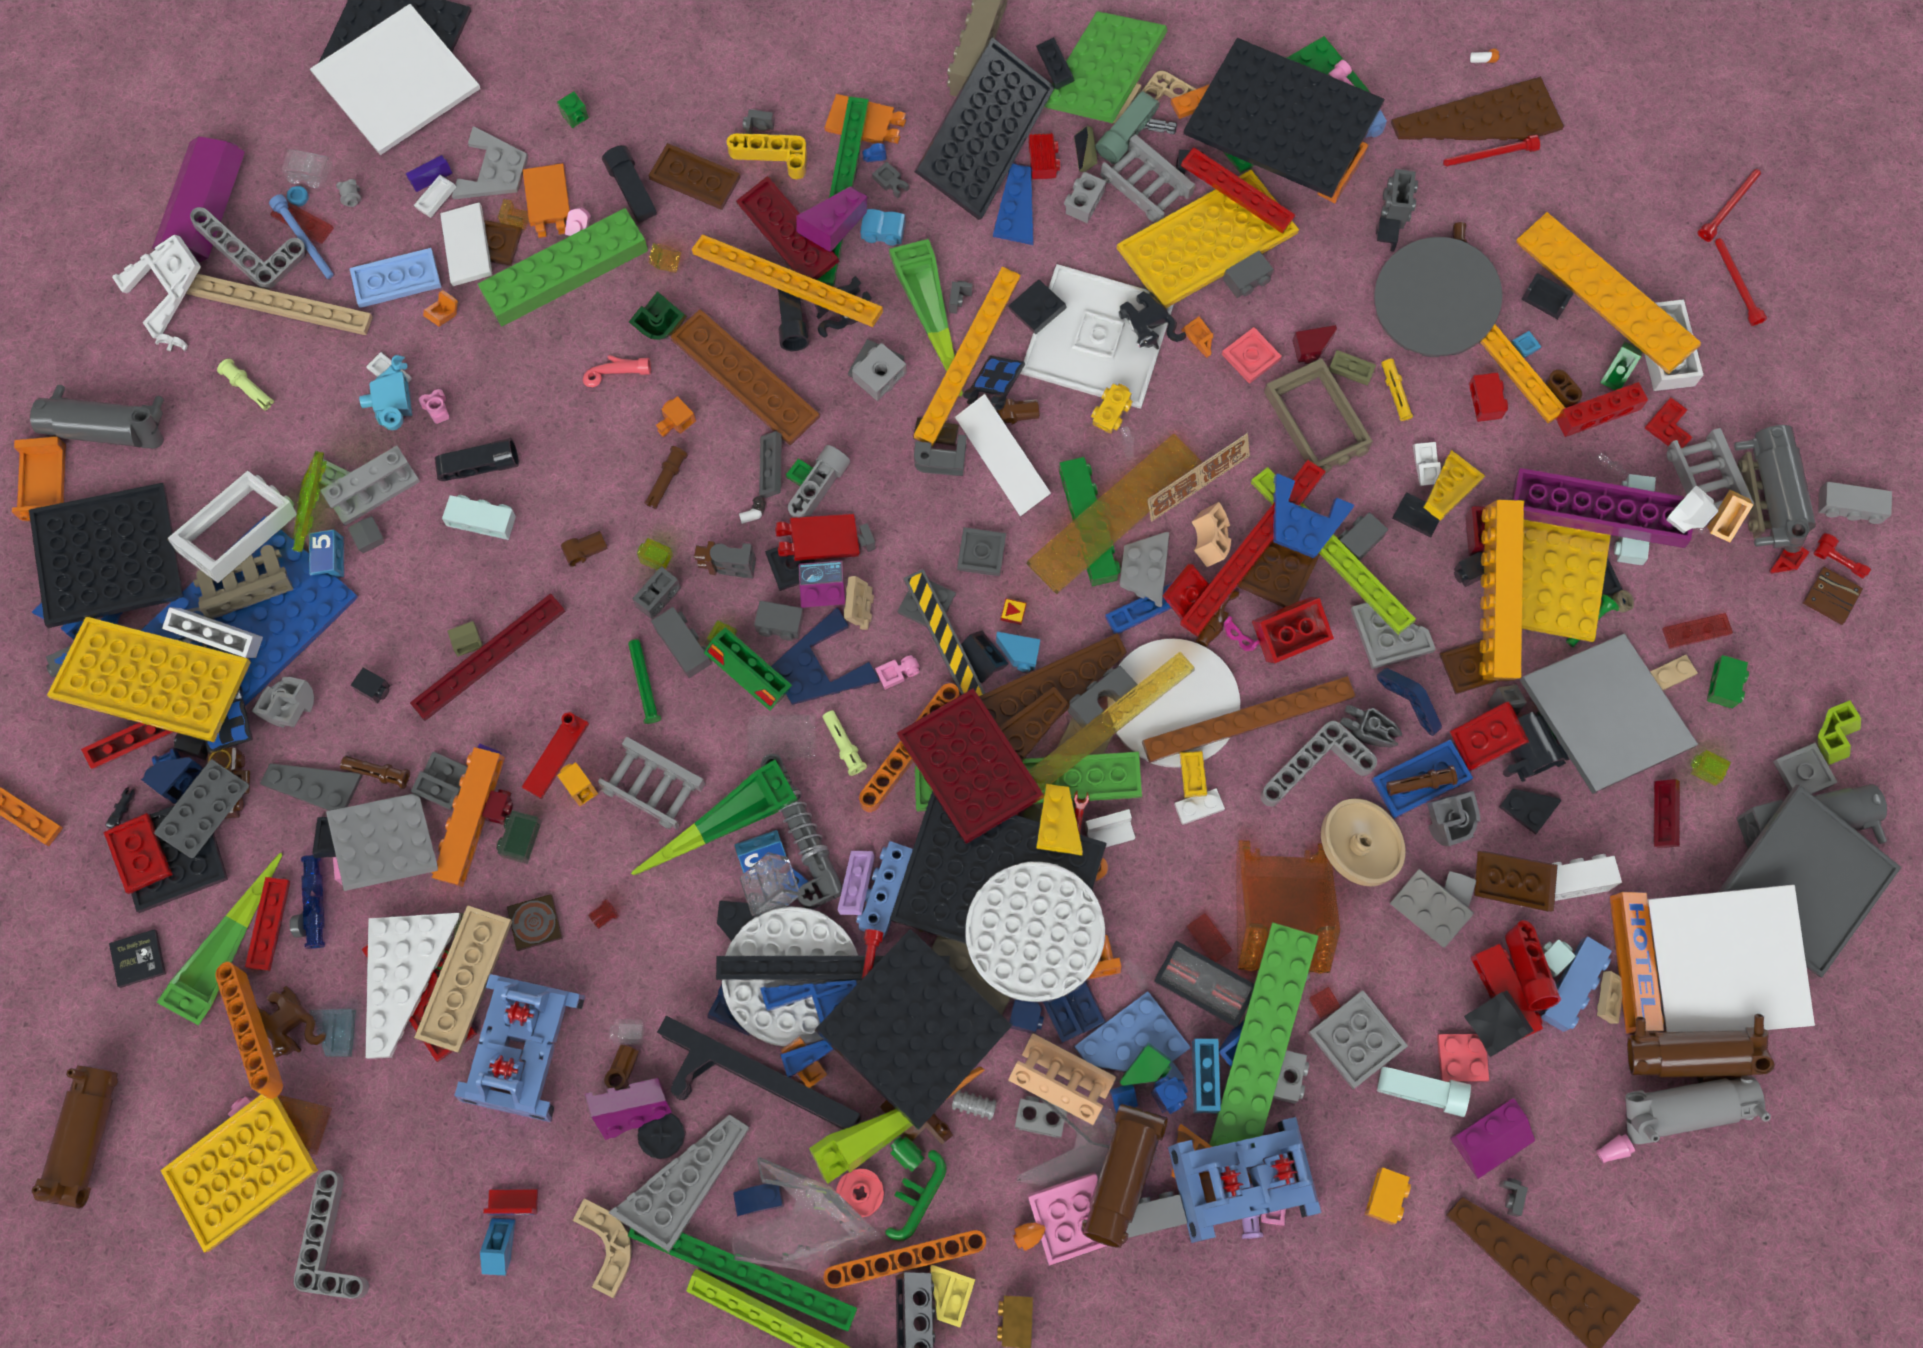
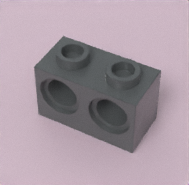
M661 566L632 599L636 608L653 620L681 589L678 579Z

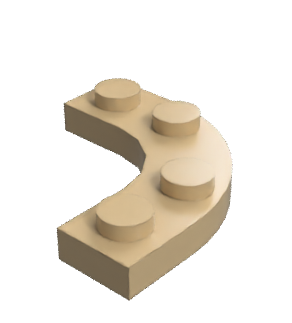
M584 1198L573 1221L598 1234L606 1248L604 1264L592 1288L615 1298L631 1263L632 1248L630 1237H628V1231L624 1224L610 1215V1211Z

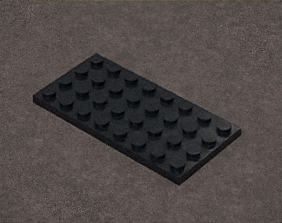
M993 37L990 38L914 172L976 219H982L1055 86Z

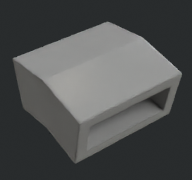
M1449 871L1445 889L1469 907L1476 880Z

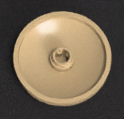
M1348 799L1338 803L1324 817L1321 826L1323 849L1330 863L1342 876L1359 885L1379 886L1385 884L1400 872L1405 860L1404 839L1396 822L1381 807L1363 799Z

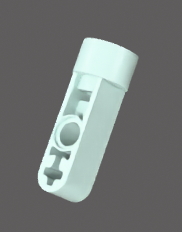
M1381 1067L1377 1091L1443 1108L1445 1113L1464 1117L1469 1103L1471 1085L1454 1080L1445 1082L1393 1068Z

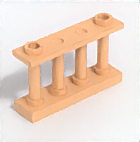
M1032 1034L1022 1056L1028 1059L1025 1064L1017 1061L1008 1080L1094 1125L1103 1107L1097 1100L1099 1096L1106 1099L1116 1076ZM1036 1063L1049 1069L1046 1075L1033 1069ZM1057 1074L1070 1080L1067 1086L1054 1080ZM1078 1085L1091 1091L1088 1097L1075 1091Z

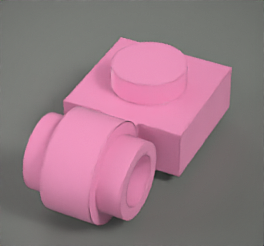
M910 655L904 657L900 661L901 665L899 666L896 660H893L875 668L884 689L886 690L904 682L905 679L902 674L908 677L917 675L920 672V665L917 659Z

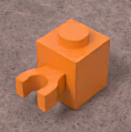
M677 396L664 404L661 410L665 419L656 424V427L662 437H665L672 428L681 434L696 422L695 415Z

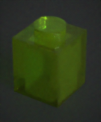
M649 538L639 546L637 551L640 563L657 571L661 566L666 569L673 557L670 547Z
M1705 750L1700 755L1696 754L1690 764L1693 767L1691 774L1716 786L1723 781L1731 762Z

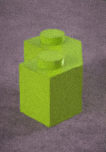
M1850 700L1828 709L1826 719L1819 732L1818 748L1828 765L1850 757L1851 745L1845 736L1861 728V717Z

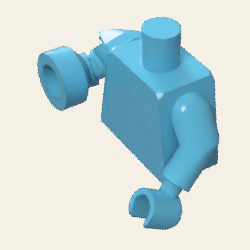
M395 355L392 358V364L374 381L370 382L371 394L359 396L361 407H373L378 424L388 430H397L403 424V416H412L408 381L404 373L400 371L401 369H407L408 365L407 363H402L405 357Z

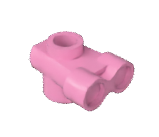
M441 389L434 390L430 395L425 394L419 398L422 408L428 411L436 424L449 419L444 403L446 397Z

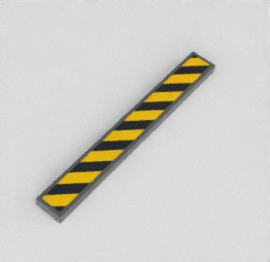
M924 569L904 577L903 580L955 685L959 689L960 695L973 688L978 696L985 694Z

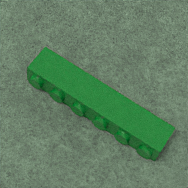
M1085 457L1059 462L1060 478L1091 586L1117 581L1118 574L1121 573L1119 562L1114 561L1113 558L1115 549L1113 542L1109 541L1107 534H1109L1108 524L1102 520L1103 507L1101 502H1097L1096 495H1098L1097 486L1091 482V466L1086 464Z

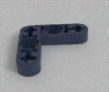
M1384 668L1377 674V680L1387 690L1410 701L1420 725L1429 735L1434 736L1442 729L1441 722L1423 686L1389 668Z

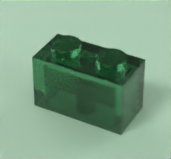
M512 810L511 815L507 816L504 822L505 832L503 838L500 837L496 849L498 854L502 858L528 865L542 821L536 816Z

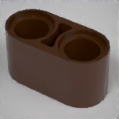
M1560 369L1552 371L1545 382L1548 388L1565 408L1578 404L1582 398V391L1565 371Z

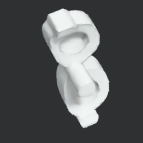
M160 334L155 341V344L168 343L169 345L166 349L168 351H171L173 345L181 347L185 352L188 347L182 339L171 337L167 334Z

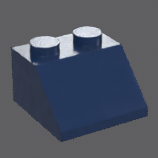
M190 757L159 761L146 770L141 780L161 796L176 804L204 768Z

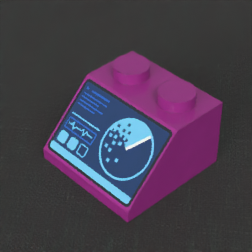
M842 561L799 564L801 608L846 604Z

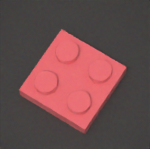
M1255 327L1222 351L1223 357L1249 384L1279 362L1282 357Z
M1477 1034L1437 1035L1441 1081H1489L1487 1051Z

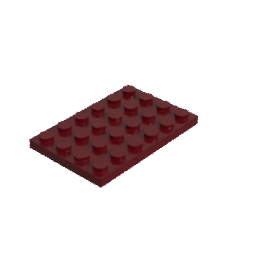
M974 688L896 733L965 844L1044 798L1043 792Z

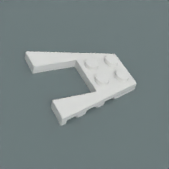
M177 235L171 236L156 246L155 251L152 253L144 254L140 257L141 260L134 265L130 264L125 267L124 272L112 276L120 290L128 293L150 269L153 270L168 292L165 299L143 321L151 336L156 339L160 334H163L201 268L184 241Z

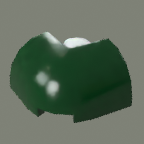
M657 291L645 307L641 306L629 320V323L646 337L661 340L667 339L674 334L688 316Z

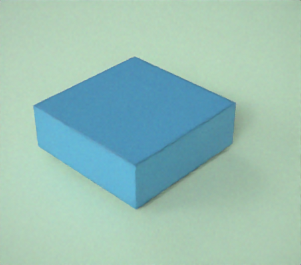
M1530 331L1511 342L1523 358L1528 357L1542 347Z

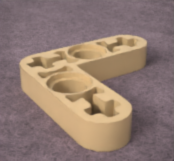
M1158 71L1142 91L1154 93L1156 95L1155 99L1159 101L1164 94L1170 98L1180 96L1173 92L1175 88H1181L1184 91L1182 94L1196 90V88L1168 72ZM1165 79V82L1158 83V80Z

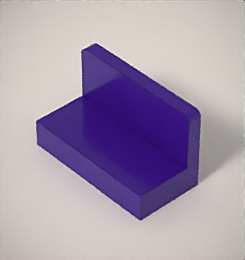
M441 155L407 172L406 176L415 191L418 192L430 186L439 175L445 178L453 173L447 160Z

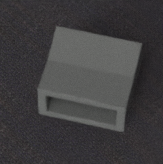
M372 516L348 527L358 550L362 553L384 544L383 537Z

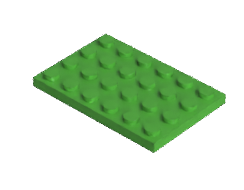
M1097 11L1066 61L1075 81L1057 90L1054 88L1044 107L1113 123L1168 31L1166 25Z

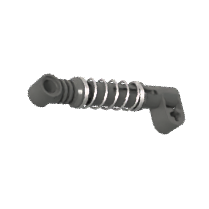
M768 754L763 757L761 767L773 760L777 761L799 800L802 793H800L799 788L792 784V780L789 774H787L788 772L780 756ZM796 800L780 809L779 812H782L785 818L783 822H787L790 828L788 833H792L795 839L793 844H797L801 851L799 855H803L801 858L803 864L808 866L814 880L805 883L799 888L797 894L799 903L803 908L815 909L840 897L843 886L828 857L830 852L827 846L821 842L822 835L817 834V825L813 824L810 820L812 814L807 813L805 809L807 804ZM814 886H818L823 898L818 899L813 888ZM807 892H810V894L813 895L812 901H809V899L806 898Z

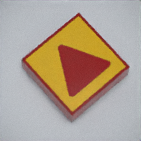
M1005 598L1000 620L1022 625L1027 603Z

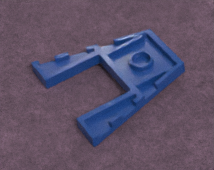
M857 981L826 982L823 984L811 983L796 986L784 985L770 988L761 987L760 990L767 1012L812 997L821 1023L857 985ZM825 1040L781 1054L787 1077L791 1078L834 1049Z

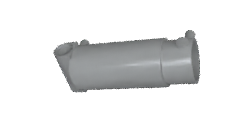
M1741 1076V1078L1732 1080L1724 1078L1648 1093L1639 1090L1630 1092L1625 1096L1627 1136L1631 1143L1634 1144L1658 1142L1660 1137L1737 1123L1740 1119L1752 1120L1756 1116H1759L1765 1122L1771 1119V1115L1765 1110L1763 1091L1759 1082L1753 1076Z

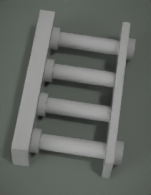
M1136 134L1129 140V152L1112 168L1105 162L1101 166L1100 175L1102 179L1108 184L1111 183L1146 213L1147 218L1152 222H1158L1163 219V210L1177 197L1184 196L1186 199H1189L1194 192L1195 184ZM1134 158L1142 160L1144 165L1129 179L1125 180L1118 174ZM1149 170L1155 171L1159 177L1142 193L1133 187ZM1164 183H1169L1174 190L1156 206L1148 198Z
M1721 428L1712 430L1706 437V441L1680 448L1678 441L1675 440L1669 445L1666 453L1667 458L1673 463L1686 495L1697 486L1693 477L1694 474L1717 468L1723 476L1721 480L1697 487L1705 493L1725 487L1749 498L1754 504ZM1704 450L1712 451L1715 458L1713 461L1691 467L1688 466L1684 457ZM1723 500L1713 503L1717 509Z
M395 446L320 491L330 507L334 508L342 523L346 526L420 481L398 446Z
M626 737L622 743L626 750V756L609 783L601 778L599 779L598 783L602 787L601 791L610 797L616 795L660 820L658 823L669 830L673 827L678 830L679 824L674 820L675 816L691 791L694 792L695 789L700 792L705 786L704 780ZM639 757L645 760V766L629 792L626 793L617 788V785L632 761ZM659 768L664 771V777L648 803L645 804L638 800L636 796L651 772ZM677 778L683 782V788L665 815L656 810L655 807L671 781H675Z

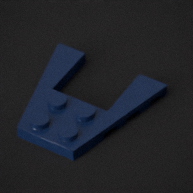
M838 608L832 611L771 666L792 685L786 693L792 705L880 682L870 662L830 682L814 655L811 647L848 628V624Z

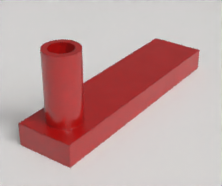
M571 712L562 715V724L522 785V789L540 799L544 797L589 725L587 721Z

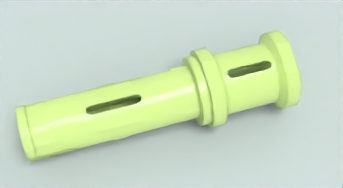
M225 359L219 364L217 372L220 375L226 376L232 386L241 388L263 410L266 411L271 407L270 404H273L274 400L248 379L247 373L235 366L232 359Z
M834 710L825 713L823 719L840 749L839 757L845 761L849 769L848 774L853 776L867 768L865 762H862L857 746L851 744Z

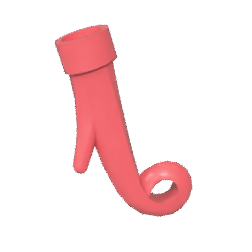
M609 355L608 359L613 363L590 368L583 376V383L587 387H596L601 382V374L640 373V375H650V358L629 360ZM592 376L596 377L594 380H590Z

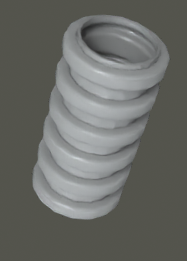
M959 1090L955 1093L952 1109L956 1110L958 1108L960 1112L964 1110L967 1111L966 1114L971 1112L974 1113V1116L978 1114L981 1115V1118L985 1116L988 1117V1120H991V1118L993 1119L997 1102L995 1099L990 1101L988 1097L983 1099L981 1095L976 1097L974 1093L969 1095L967 1091L962 1093Z

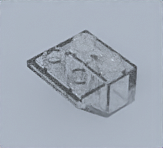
M768 852L740 877L751 916H758L773 909L787 907L801 895L789 858L786 856Z

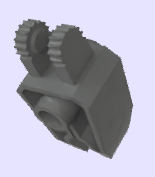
M1351 705L1346 706L1345 712L1354 716L1356 720L1352 721L1349 718H1342L1340 724L1352 730L1351 734L1359 741L1378 747L1390 748L1398 746L1399 743L1388 736H1402L1401 730L1393 721L1374 708L1362 711Z

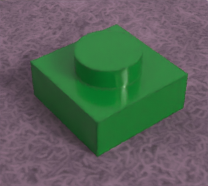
M798 458L787 472L786 478L801 486L813 467Z

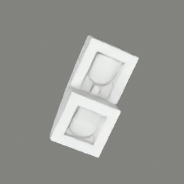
M1436 442L1413 444L1420 486L1434 485L1441 471L1440 462L1437 459Z

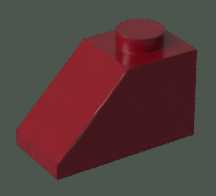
M1333 325L1295 332L1292 341L1298 363L1305 362V364H1311L1317 361L1334 338L1337 326Z

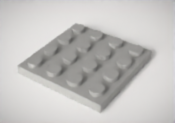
M413 793L326 811L344 891L438 871L419 795Z

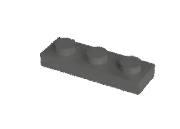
M777 431L760 437L759 496L763 498L781 493L782 434Z

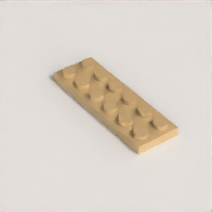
M467 906L414 1037L415 1039L461 1053L485 992L489 974L493 972L512 924L511 919Z

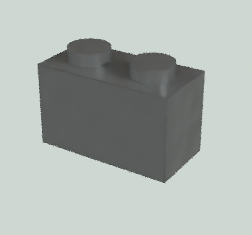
M1257 251L1225 270L1223 281L1236 298L1242 295L1245 297L1251 294L1255 287L1259 285L1262 287L1268 284L1274 269L1262 253Z
M1370 512L1365 517L1359 516L1352 524L1354 527L1350 531L1346 529L1338 537L1341 543L1359 561L1385 537L1388 528Z
M759 601L754 623L755 630L765 637H771L773 634L787 641H792L793 638L799 639L804 617L803 608Z

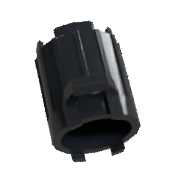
M1539 711L1536 714L1531 712L1518 718L1529 742L1510 751L1516 764L1508 765L1504 769L1503 775L1510 777L1517 773L1521 781L1525 782V778L1542 773L1554 766H1557V768L1566 764L1565 760H1570L1562 745H1558L1546 720Z

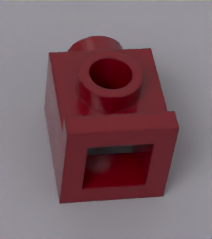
M499 789L498 792L491 790L482 817L486 821L508 826L509 821L506 819V816H510L513 810V803L510 798L512 793Z

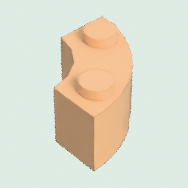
M1217 502L1202 510L1192 521L1198 537L1197 546L1194 551L1206 567L1224 560L1231 546V539L1228 538L1227 529L1230 526L1229 520L1220 502Z

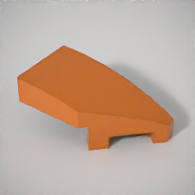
M1198 316L1181 330L1186 333L1189 340L1199 351L1208 358L1211 355V342L1214 333L1209 330L1200 316Z

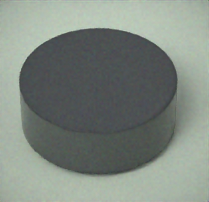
M303 914L293 915L290 919V931L295 938L307 935V920Z

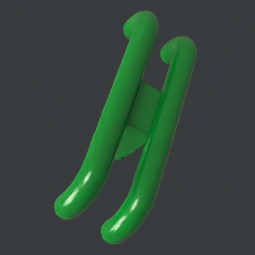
M935 1150L928 1152V1157L936 1164V1168L925 1189L906 1178L902 1180L904 1186L913 1189L921 1195L919 1200L916 1201L898 1191L894 1195L914 1207L902 1229L896 1230L891 1227L886 1229V1236L892 1240L905 1241L915 1233L946 1175V1162Z

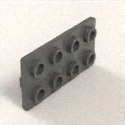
M211 759L161 822L154 834L188 857L194 858L248 789L249 784Z

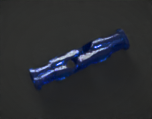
M313 855L301 857V862L303 863V876H301L303 929L306 930L305 949L325 947V942L323 941L325 918L323 875L320 874L321 858H314ZM311 891H313L316 895L311 896Z

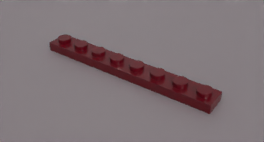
M550 593L412 700L410 704L422 719L426 721L565 613V609Z

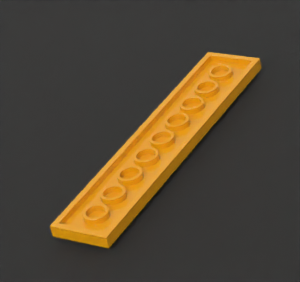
M1548 212L1516 240V243L1668 374L1701 346V342Z

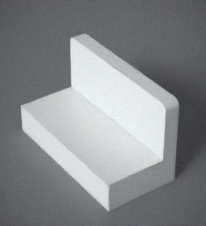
M1130 810L1086 821L1085 829L1087 836L1106 842V847L1134 840L1135 835L1130 822L1132 819Z

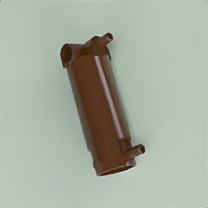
M1762 1014L1754 1015V1027H1745L1743 1031L1646 1032V1019L1640 1016L1636 1018L1635 1035H1629L1627 1039L1628 1064L1631 1075H1658V1077L1764 1075L1770 1073L1774 1069L1775 1064L1768 1050L1769 1032L1764 1029V1016Z
M77 1065L76 1069L70 1068L66 1072L67 1077L72 1078L73 1081L70 1091L66 1092L41 1179L37 1178L31 1192L36 1201L80 1209L85 1206L90 1195L91 1188L88 1185L113 1102L111 1096L114 1087L118 1083V1073Z
M1121 1104L1114 1120L1116 1127L1089 1204L1090 1212L1088 1218L1082 1222V1234L1114 1248H1121L1122 1244L1128 1240L1129 1234L1126 1233L1128 1225L1133 1221L1158 1142L1163 1140L1168 1123L1167 1117L1148 1111L1143 1112L1141 1109Z

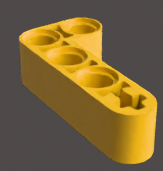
M736 133L727 138L728 152L733 159L786 161L788 175L792 179H801L806 174L807 148L806 141L801 136Z

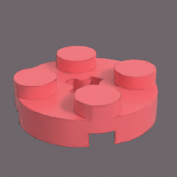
M859 1168L846 1173L840 1179L836 1189L838 1204L846 1214L855 1218L871 1216L880 1208L884 1199L882 1182L875 1173ZM860 1186H862L867 1196L857 1200V1195L853 1192L855 1189L859 1190Z

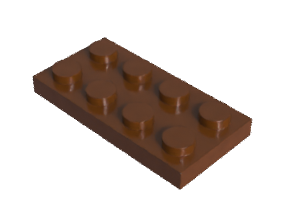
M669 143L664 147L648 175L649 180L720 210H723L741 178L740 173Z
M1478 851L1474 896L1547 912L1554 911L1558 865L1488 851Z

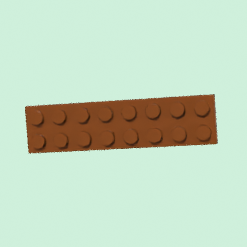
M701 309L670 336L671 340L768 427L774 432L781 433L782 439L789 445H792L820 418L817 411Z

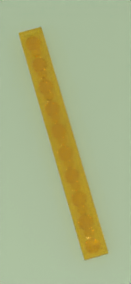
M1181 652L1177 653L1031 768L1029 773L1041 791L1046 788V784H1052L1195 671V667Z

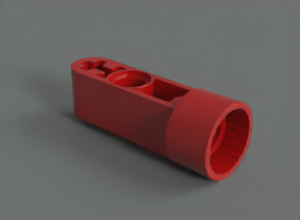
M1521 920L1506 933L1505 940L1529 1009L1533 1011L1545 1010L1557 1005L1561 1001V997L1551 975L1534 926L1528 921Z

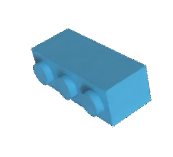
M1194 1039L1192 1041L1193 1113L1220 1112L1218 1039Z

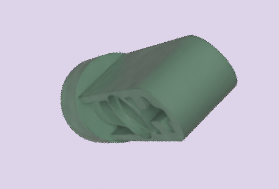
M1140 92L1113 127L1106 131L1096 143L1095 148L1099 155L1112 164L1119 162L1128 151L1130 138L1140 133L1158 110L1160 102L1146 92Z

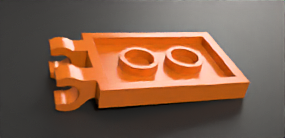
M836 94L824 127L825 131L841 135L848 96ZM869 102L862 141L874 144H884V141L898 144L900 130L895 128L889 129V126L893 124L904 127L906 113L901 111L894 113V107Z
M563 163L522 169L530 226H535L538 238L547 237L545 224L556 223L559 235L565 234V221H567L570 206Z

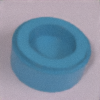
M294 186L288 190L287 199L292 206L300 207L307 203L309 195L304 187Z

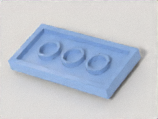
M431 248L349 268L357 304L360 308L441 288Z

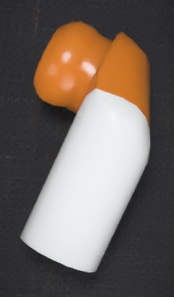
M1493 48L1488 52H1472L1470 61L1471 63H1496L1500 57L1499 51Z

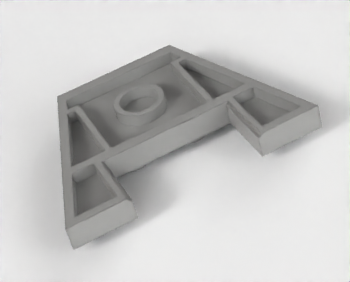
M473 126L468 145L469 147L486 150L477 182L457 178L456 189L453 191L452 198L462 199L518 192L523 176L522 169H525L528 159L527 153Z

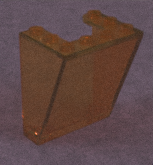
M1238 840L1236 851L1238 970H1259L1271 924L1274 922L1318 935L1309 972L1319 974L1330 973L1340 934V922L1333 867L1325 854L1322 843H1318V852L1314 855H1310V850H1305L1304 857L1261 856L1260 848H1255V852L1252 853L1250 851V841Z

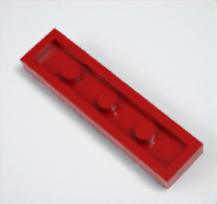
M265 877L245 964L247 969L271 971L290 886L289 880Z

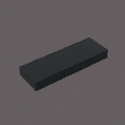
M1054 37L1036 45L1056 90L1075 81Z

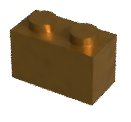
M1004 1296L1003 1301H999L998 1316H1003L1002 1326L997 1328V1341H1002V1347L1031 1348L1033 1297Z

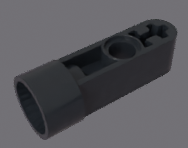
M620 145L609 149L602 156V161L609 175L615 178L637 222L640 223L656 216V209L634 168L635 161L627 146Z
M778 289L782 323L778 328L780 346L786 351L805 349L809 345L807 324L803 322L801 300L797 296Z
M506 438L485 445L440 454L435 457L437 479L439 481H448L518 467L519 458L515 443L512 438Z

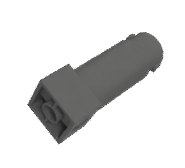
M1868 784L1852 789L1843 788L1814 796L1855 830L1859 829L1861 831L1872 828L1878 844L1887 842L1881 826V821L1887 816V804L1882 791L1876 785ZM1783 800L1752 807L1736 817L1748 850L1781 806Z

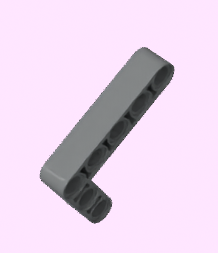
M198 207L191 212L190 217L194 228L262 289L269 290L273 288L305 257L304 243L298 238H290L263 262L208 210ZM200 216L207 218L204 223L196 222V219ZM215 231L223 232V235L219 238L212 236ZM233 245L239 247V250L234 253L229 252L228 249ZM297 246L301 248V251L299 253H292L290 249ZM247 260H253L255 262L254 266L252 267H246L244 266V263ZM282 260L286 262V265L279 268L275 266V263ZM263 275L271 276V279L268 282H262L260 280L261 276Z
M1330 721L1266 784L1261 792V801L1266 806L1272 807L1277 805L1330 750L1361 776H1367L1374 770L1377 765V758L1340 723ZM1327 730L1335 731L1337 737H1330L1327 734ZM1312 745L1320 746L1322 752H1315L1312 749ZM1343 745L1351 746L1353 752H1346ZM1297 760L1305 761L1307 767H1299ZM1360 760H1366L1370 768H1364L1360 764ZM1288 775L1292 779V783H1285L1282 780V776ZM1269 790L1274 791L1277 794V798H1269L1266 792Z
M326 1170L321 1172L316 1179L294 1275V1286L302 1292L360 1299L369 1290V1283L364 1277L324 1271L344 1184V1179L340 1173ZM333 1176L335 1183L328 1189L326 1180ZM327 1200L329 1208L323 1213L320 1207L322 1202ZM321 1224L324 1232L320 1237H317L315 1229ZM316 1249L318 1257L314 1262H311L309 1258L310 1252ZM307 1274L312 1276V1283L309 1287H306L304 1284V1278ZM334 1277L336 1286L330 1291L327 1283L330 1278ZM354 1281H358L360 1284V1289L356 1294H353L351 1291V1285Z

